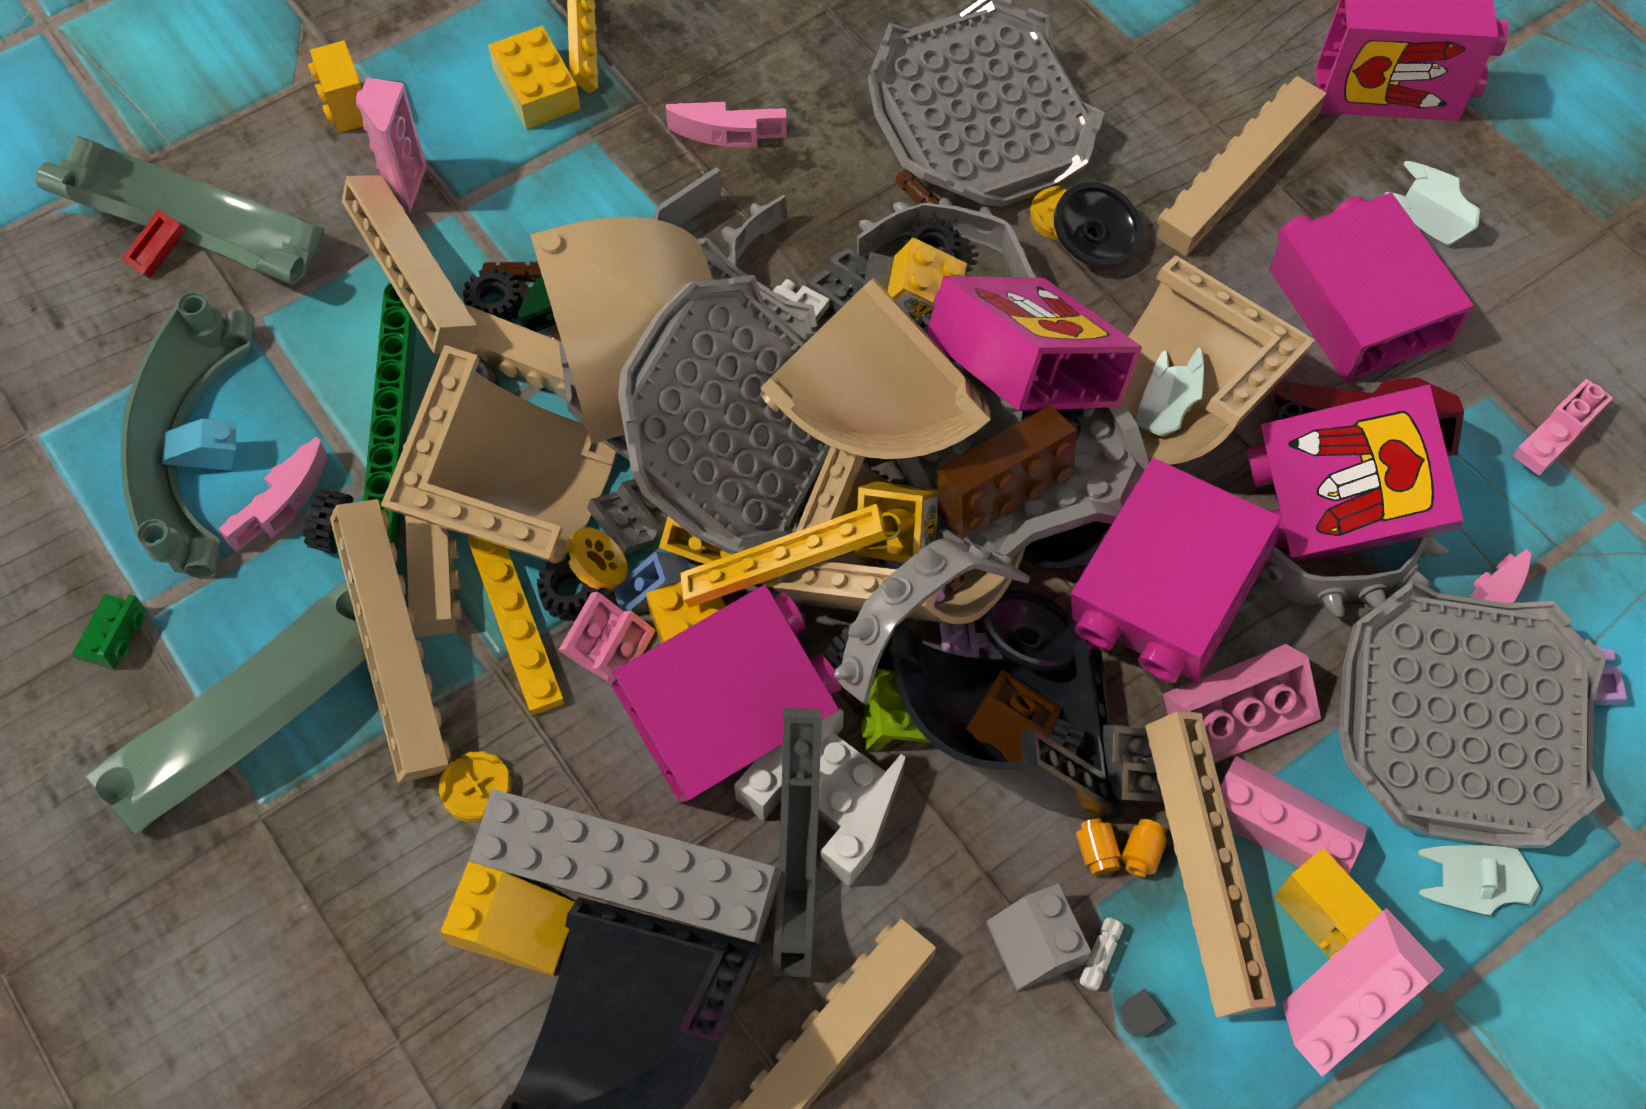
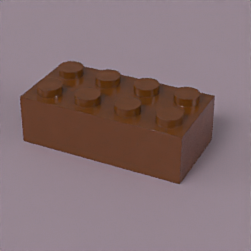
M1049 405L938 467V513L964 539L974 532L982 531L988 524L998 518L1010 515L1016 508L1026 502L1038 499L1045 491L1052 487L1064 484L1074 475L1077 429L1052 405Z

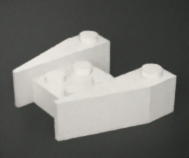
M839 709L823 719L821 724L818 819L836 833L821 850L820 865L850 887L872 860L904 772L905 756L900 754L887 771L881 769L837 736L843 729L844 711ZM783 744L755 760L734 785L736 801L763 821L781 802Z

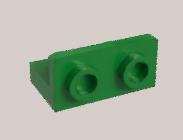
M104 593L72 652L76 659L109 669H116L119 661L126 656L129 650V642L136 629L142 626L145 619L146 609L137 596L129 594L126 599Z

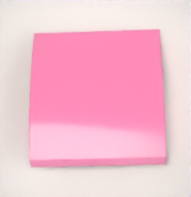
M593 592L587 599L559 651L588 671L608 681L607 678L614 670L644 653L656 630L631 610L622 611L601 593Z

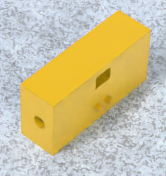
M1324 848L1295 870L1273 897L1329 959L1382 912L1379 906Z

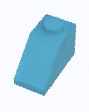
M202 418L164 432L162 464L232 470L236 451L237 422Z

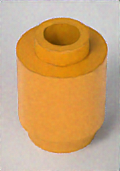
M1101 818L1083 822L1081 824L1082 829L1076 832V837L1085 867L1090 868L1092 876L1104 875L1120 869L1118 860L1121 859V855L1111 823H1103Z
M1141 819L1138 825L1132 828L1121 856V861L1126 865L1125 869L1129 873L1138 877H1146L1147 874L1152 875L1156 873L1168 842L1166 838L1167 829L1152 820Z

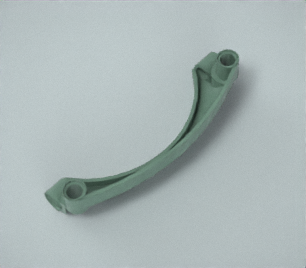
M75 135L68 160L61 159L60 166L51 162H45L40 166L36 175V184L40 189L144 226L148 224L159 209L186 228L180 239L214 251L250 269L290 284L297 283L306 274L311 257H316L325 229L322 226L295 218L234 193L107 148L103 144Z
M195 291L187 292L179 298L177 304L152 340L137 371L123 418L121 469L123 489L131 523L137 540L149 558L155 562L169 563L174 572L206 579L216 575L221 540L199 524L187 509L180 492L177 466L162 464L164 432L185 425L193 408L210 386L248 355L251 349L255 319L252 314L243 310H230L225 314V319H223L218 308L210 307L205 296Z
M346 580L308 607L276 637L223 679L157 725L132 739L84 775L89 784L110 805L133 834L145 829L159 816L192 795L266 741L366 659Z

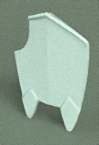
M1411 161L1404 162V166L1416 180L1406 196L1393 193V195L1419 228L1448 246L1478 228L1480 208L1464 197L1460 189V178L1427 165Z
M1200 347L1195 350L1187 366L1169 367L1168 353L1166 350L1161 353L1153 368L1139 405L1136 423L1139 428L1162 437L1181 428L1186 412H1190L1191 406L1201 400L1203 395L1204 357Z
M1453 845L1425 848L1418 851L1420 857L1442 865L1443 886L1422 889L1418 892L1419 896L1439 904L1491 916L1497 907L1504 904L1519 903L1533 905L1541 890L1525 857L1518 849L1488 845Z

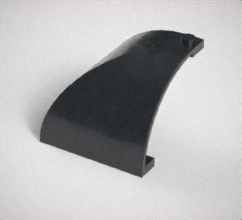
M904 625L894 629L890 654L893 659L895 679L900 697L915 726L935 747L1025 800L1047 810L1082 819L1122 817L1120 799H1116L1104 755L1103 725H1111L1102 650L1087 639L1073 643L1075 661L1071 665L1059 670L1039 671L1022 667L1010 660L979 659L947 653L922 643V637ZM1001 670H1004L1061 707L1059 719L1085 729L1076 755L1033 728L1020 732L1023 760L1010 762L1001 751L990 744L979 742L966 729L973 714Z
M578 897L567 913L565 927L571 930L559 977L543 1026L512 1095H508L500 1109H683L696 1094L708 1074L756 964L761 945Z

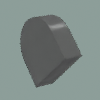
M1145 988L1129 998L1120 1011V1022L1123 1028L1129 1034L1136 1037L1148 1036L1168 1021Z

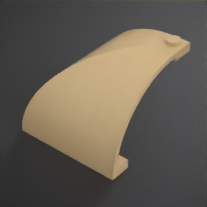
M598 218L530 234L591 444L625 435L618 399L620 371L654 315L686 283L713 279L705 252L698 240L686 230L674 224L650 218Z
M1177 255L1160 269L1156 279L1161 281L1145 312L1128 336L1141 345L1142 348L1122 400L1136 422L1142 396L1161 353L1164 350L1168 353L1169 367L1187 366L1195 350L1199 347L1202 349L1204 357L1202 399L1191 406L1190 412H1186L1181 428L1163 437L1139 428L1148 461L1150 462L1153 457L1168 465L1198 458L1223 442L1294 368L1315 341V339Z
M874 278L868 281L760 388L765 393L762 398L769 407L776 412L781 409L795 424L814 438L839 450L870 458L902 459L940 451L964 440L991 420L988 398Z
M444 345L381 506L387 510L552 563L561 562L569 555V552L565 553V545L568 538L580 528H587L592 518L591 513L587 509L589 501L592 498L603 495L618 453L602 442L591 444L588 430L582 423L534 405L477 373L476 368L480 361L477 355Z
M830 447L796 532L857 511L858 487L875 481L891 482L863 464L864 456ZM1025 548L1011 559L1010 564L1017 569ZM854 550L776 578L773 588L780 594L785 592L793 601L798 603L860 612L864 602L882 584V581L897 569L873 567L874 558L856 556ZM974 568L962 574L965 579L963 587L958 588L956 592H952L945 586V598L943 601L936 602L939 593L937 591L922 602L906 618L949 624L970 623L985 615L999 601L1012 579Z

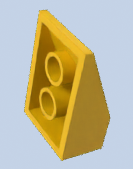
M468 861L440 933L448 945L554 976L571 930L565 927L567 913L575 902L504 871Z

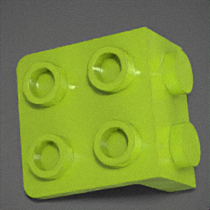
M877 669L867 704L859 700L860 704L863 705L864 711L861 735L865 738L866 751L880 752L892 739L931 743L919 731L908 715L899 694L895 671Z

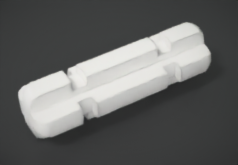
M1113 918L1105 919L1099 932L1101 935H1098L1086 965L1088 967H1085L1080 978L1082 986L1093 991L1099 989L1104 978L1102 973L1106 972L1117 946L1116 941L1120 939L1124 929V925Z

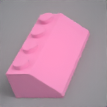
M366 78L363 89L357 93L356 106L357 109H360L363 117V128L369 136V146L375 155L376 169L380 171L387 185L393 190L394 196L399 204L403 206L405 212L410 213L427 165L404 83Z
M1287 644L1201 678L1198 682L1193 681L1163 694L1168 715L1176 711L1202 714L1214 763L1321 719L1309 657Z
M1235 756L1220 784L1231 831L1298 868L1324 848L1349 875L1363 846L1368 826Z
M1386 908L1282 1003L1294 1046L1323 1077L1430 984L1444 969Z

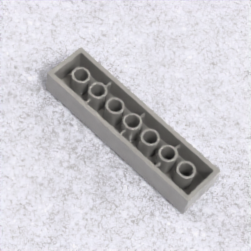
M495 789L491 790L469 859L470 862L760 945L782 872L775 866Z

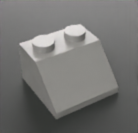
M1059 883L1024 896L986 921V925L1016 992L1085 965L1091 954V950Z

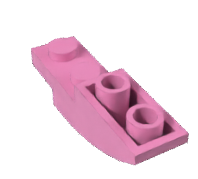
M726 102L666 104L668 129L695 141L723 147L758 148L757 139L787 138L786 108L726 111Z
M1585 379L1556 407L1550 417L1517 448L1512 456L1540 476L1577 440L1611 402L1613 397L1600 386Z
M317 436L309 443L300 446L296 453L282 464L276 465L264 477L269 489L264 493L258 494L248 506L238 514L230 516L224 525L219 528L227 545L237 553L262 532L272 540L298 515L308 502L322 477L328 460L323 444Z
M1525 549L1516 557L1512 554L1506 556L1496 566L1498 570L1491 575L1487 571L1472 584L1475 590L1469 598L1514 603L1525 582L1531 553Z

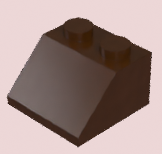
M1001 670L973 714L966 729L979 742L990 744L1001 751L1010 762L1022 761L1020 732L1034 728L1050 738L1061 707L1004 670Z

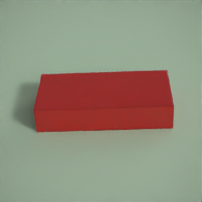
M158 209L121 259L150 279L186 231V228Z

